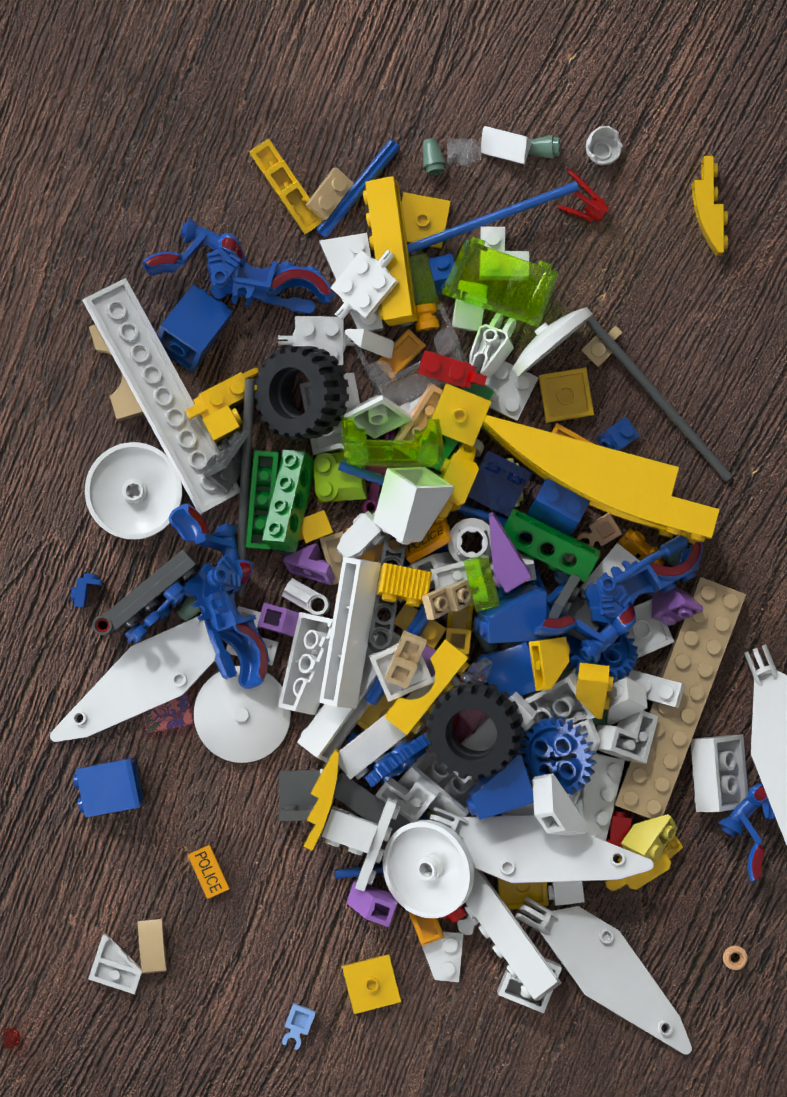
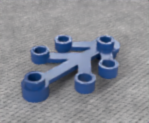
M178 581L163 594L167 600L156 612L153 611L144 620L145 623L143 625L138 622L127 631L125 636L128 638L127 642L129 644L133 641L136 644L147 635V627H151L158 619L162 621L172 612L169 606L176 607L185 598L184 588Z

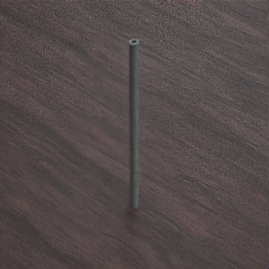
M593 316L588 319L586 324L723 480L727 482L732 478L733 475L598 321Z
M245 379L243 430L248 428L251 432L242 444L237 549L239 559L243 560L247 559L246 539L249 516L255 379ZM245 584L235 593V596L245 597Z

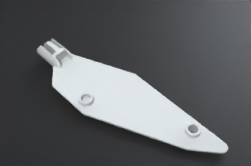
M195 617L131 646L50 733L51 740L59 742L89 737L182 696L215 661L216 653L209 639L205 622L199 621ZM82 714L83 721L78 723L77 717Z
M767 644L762 645V648L769 663L768 666H765L758 648L753 649L760 668L756 670L749 652L744 653L754 677L751 756L787 845V675L777 671Z
M434 806L433 812L442 817L431 815L429 820L448 826L461 837L471 854L475 869L510 883L620 880L650 871L653 868V861L651 859L585 833L571 836L547 834L535 815L491 816L479 820L477 817H460ZM620 856L622 861L615 863L613 857Z
M526 896L524 902L542 914L526 905H521L519 910L537 921V923L520 913H517L515 918L541 933L584 995L682 1054H689L692 1051V1046L679 1014L619 930L579 906L551 911ZM663 1024L667 1026L666 1032L661 1030Z

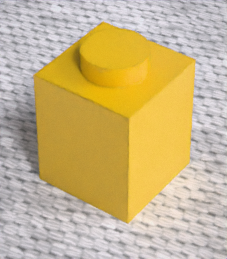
M324 510L303 519L299 536L300 541L304 539L306 544L333 534Z

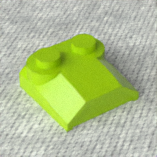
M365 451L316 454L314 481L315 493L320 503L368 499L365 479L338 470L341 461L365 469Z

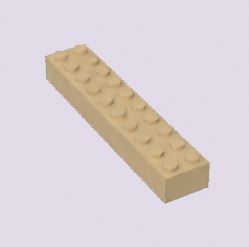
M702 577L697 578L691 596L703 606V611L693 615L691 618L681 620L660 678L685 684L679 708L651 700L647 712L659 717L647 763L628 761L616 796L615 806L650 819L663 816L746 596L742 592Z

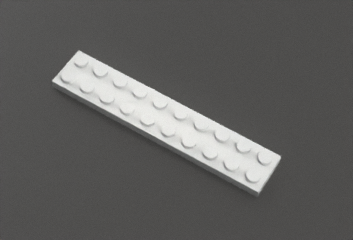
M124 278L82 300L196 510L201 514L240 493V487L237 482L233 484L228 492L224 493L203 475L208 468L206 466L208 460L213 455H217L220 450L210 435L201 415L190 421L187 418L185 410L195 404L127 279Z

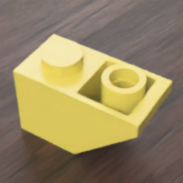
M668 814L636 823L623 839L621 845L624 849L649 858L654 863L655 860L660 858L667 843L674 838L678 828L672 817Z

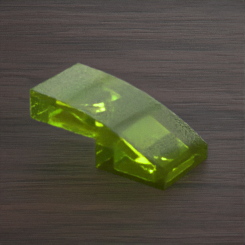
M427 253L409 256L415 306L437 302L438 298Z
M487 554L463 560L476 612L500 606Z

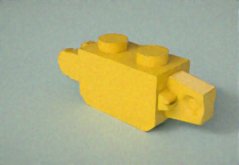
M255 367L243 374L240 372L200 393L193 400L195 405L185 410L189 421L200 415L202 418H205L227 405L232 408L244 402L245 379L255 377L259 373L258 368Z
M462 443L458 451L450 459L445 458L442 463L440 472L443 474L441 478L454 486V490L435 519V523L443 522L450 511L459 510L461 505L465 503L479 471L477 463L473 462L477 449L474 445L472 447Z
M674 836L664 847L660 858L655 860L650 871L620 880H604L605 887L615 891L627 884L631 889H639L670 869L671 861L669 859L683 848L682 844ZM621 857L617 859L619 863L622 861Z

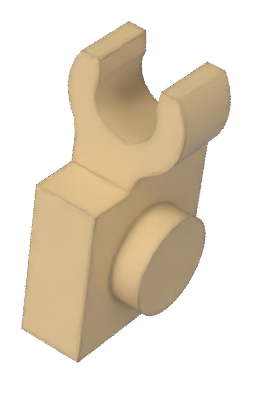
M614 326L608 334L615 341L622 334V331ZM597 335L581 350L597 367L612 354Z

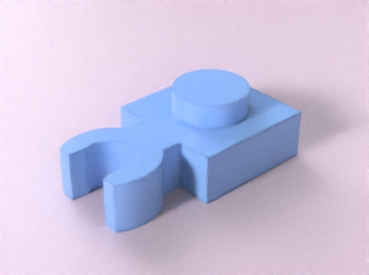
M293 1003L285 1027L291 1030L284 1035L282 1044L286 1045L289 1038H294L296 1040L294 1049L298 1050L301 1045L300 1033L308 1035L316 1011Z

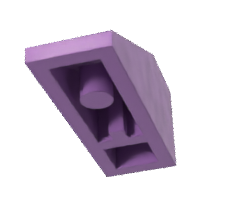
M491 512L489 513L493 572L495 574L492 578L499 589L503 587L507 593L532 577L530 570L495 513Z

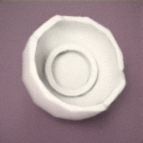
M610 126L598 127L589 135L586 141V152L589 158L600 166L610 165L616 161L623 147L619 139V132Z

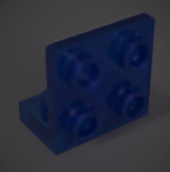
M487 451L467 497L509 517L532 472Z

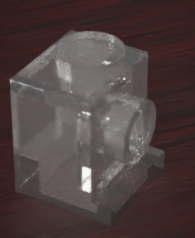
M447 139V167H452V162H457V166H471V162L481 160V146H476L477 139Z

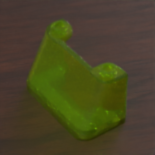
M473 236L471 240L466 239L441 293L539 328L558 275L557 271L551 270L553 265L539 260L537 265L484 246L486 241Z
M342 417L340 455L342 461L347 465L434 467L442 461L444 444L439 419H427V425L421 431L414 430V441L366 440V429L360 430L357 428L354 418Z

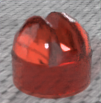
M3 1029L4 1049L13 1048L19 1044L20 1033L16 1029Z

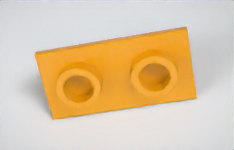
M631 528L617 542L633 556L637 553L640 554L639 561L659 550L656 547H651L639 531H633ZM661 557L653 563L663 566L665 560Z

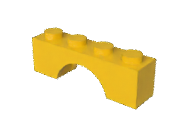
M445 639L430 658L435 669V681L431 690L423 697L417 699L399 697L384 717L406 735L410 731L415 734L424 723L420 720L426 712L429 715L431 714L430 711L437 702V697L441 693H446L454 685L451 682L452 678L456 673L461 676L467 669L469 664L466 661L469 657Z

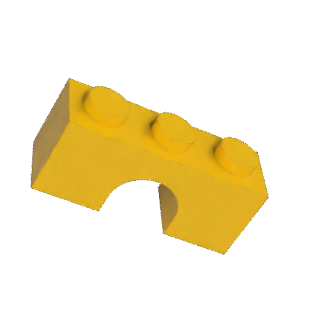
M476 583L469 585L471 592L475 591ZM474 601L473 604L459 611L448 612L445 639L464 654H469Z

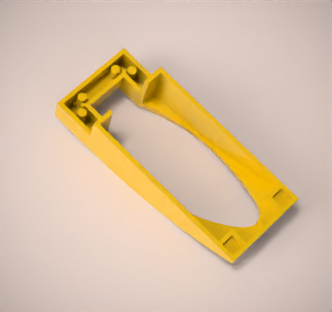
M486 415L481 429L501 448L542 479L548 478L589 500L590 506L606 513L610 512L613 516L635 524L659 530L658 535L673 538V534L685 536L690 544L704 542L705 538H712L720 509L672 496L679 467Z

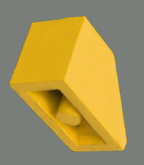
M566 637L529 642L536 691L551 690L569 663L570 647Z

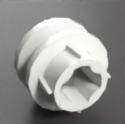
M469 518L456 523L451 529V542L448 543V550L454 560L460 562L478 557L481 565L492 556L490 526L480 519ZM465 532H477L481 535L482 549L478 553H466L461 548V536Z

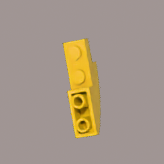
M704 156L701 160V180H694L692 183L694 210L702 234L709 247L716 256H721L724 253V249L728 248V235H724V225L728 223V212L724 211V204H714V201L718 200V187H714V177L718 176V163H714V156Z

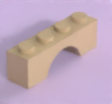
M89 326L95 349L100 353L112 355L97 326ZM122 374L120 386L110 395L118 421L144 414Z

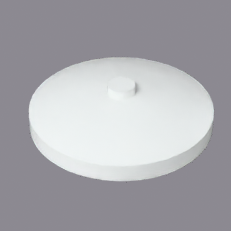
M588 307L563 316L549 326L545 322L534 331L537 336L523 350L512 371L517 377L524 374L593 316V313Z
M130 442L108 449L96 459L86 478L85 499L90 514L100 527L120 538L136 540L158 534L170 524L169 515L171 511L179 507L182 502V482L170 460L162 451L148 444Z
M235 666L236 676L226 680L222 678L219 671L203 685L195 701L194 723L201 741L212 753L228 761L247 763L266 757L281 744L289 729L291 710L278 707L282 685L267 672L261 685L245 689L240 686L238 681L240 666Z
M418 820L398 829L387 842L383 854L384 878L393 897L406 910L420 917L439 918L454 912L465 903L473 887L474 865L466 844L451 828L432 820Z

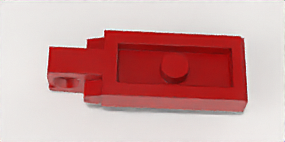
M424 350L417 373L462 388H471L472 383L484 386L487 376L475 373L477 367L469 363Z

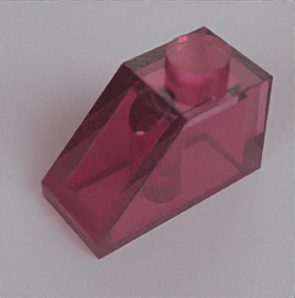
M466 709L459 712L453 729L458 741L461 742L489 716L474 709Z

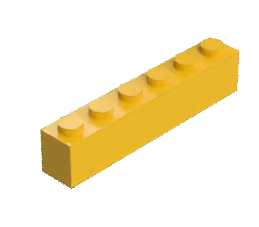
M394 176L366 181V190L363 191L365 204L369 207V213H366L368 227L372 229V236H369L370 247L372 251L374 250L375 259L378 261L387 250L395 255L386 268L399 281L381 303L382 305L378 307L381 320L384 319L389 326L417 321L399 183Z

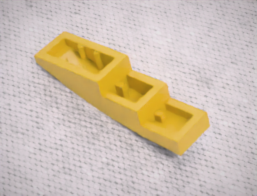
M266 139L249 151L253 160L302 232L307 234L320 225L323 220L306 206L310 199L270 139Z
M337 749L333 751L311 791V794L318 798L307 818L308 821L315 824L304 843V847L313 851L324 828L332 804L338 775L339 750Z

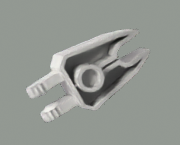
M500 313L495 314L489 325L484 324L479 327L470 352L469 364L477 367L475 373L481 368L480 374L487 376V378L498 371L514 349L510 337L514 332L517 321L514 318H509L501 330L500 326L503 322V315Z
M369 511L361 513L353 520V525L342 535L337 546V552L342 557L360 558L374 545L377 547L385 540L386 533L373 522L376 511L373 514Z

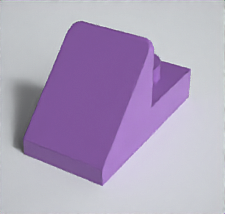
M316 543L285 556L283 560L291 574L332 585L335 579L331 566L327 562L320 560L322 553Z

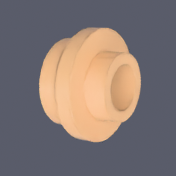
M730 946L723 953V962L731 970H740L747 963V953L740 946ZM734 953L739 955V959L736 962L731 961V955Z

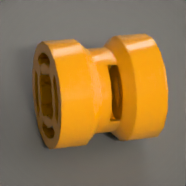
M436 303L416 306L418 317L415 324L416 332L440 328L439 320L434 315L437 311Z

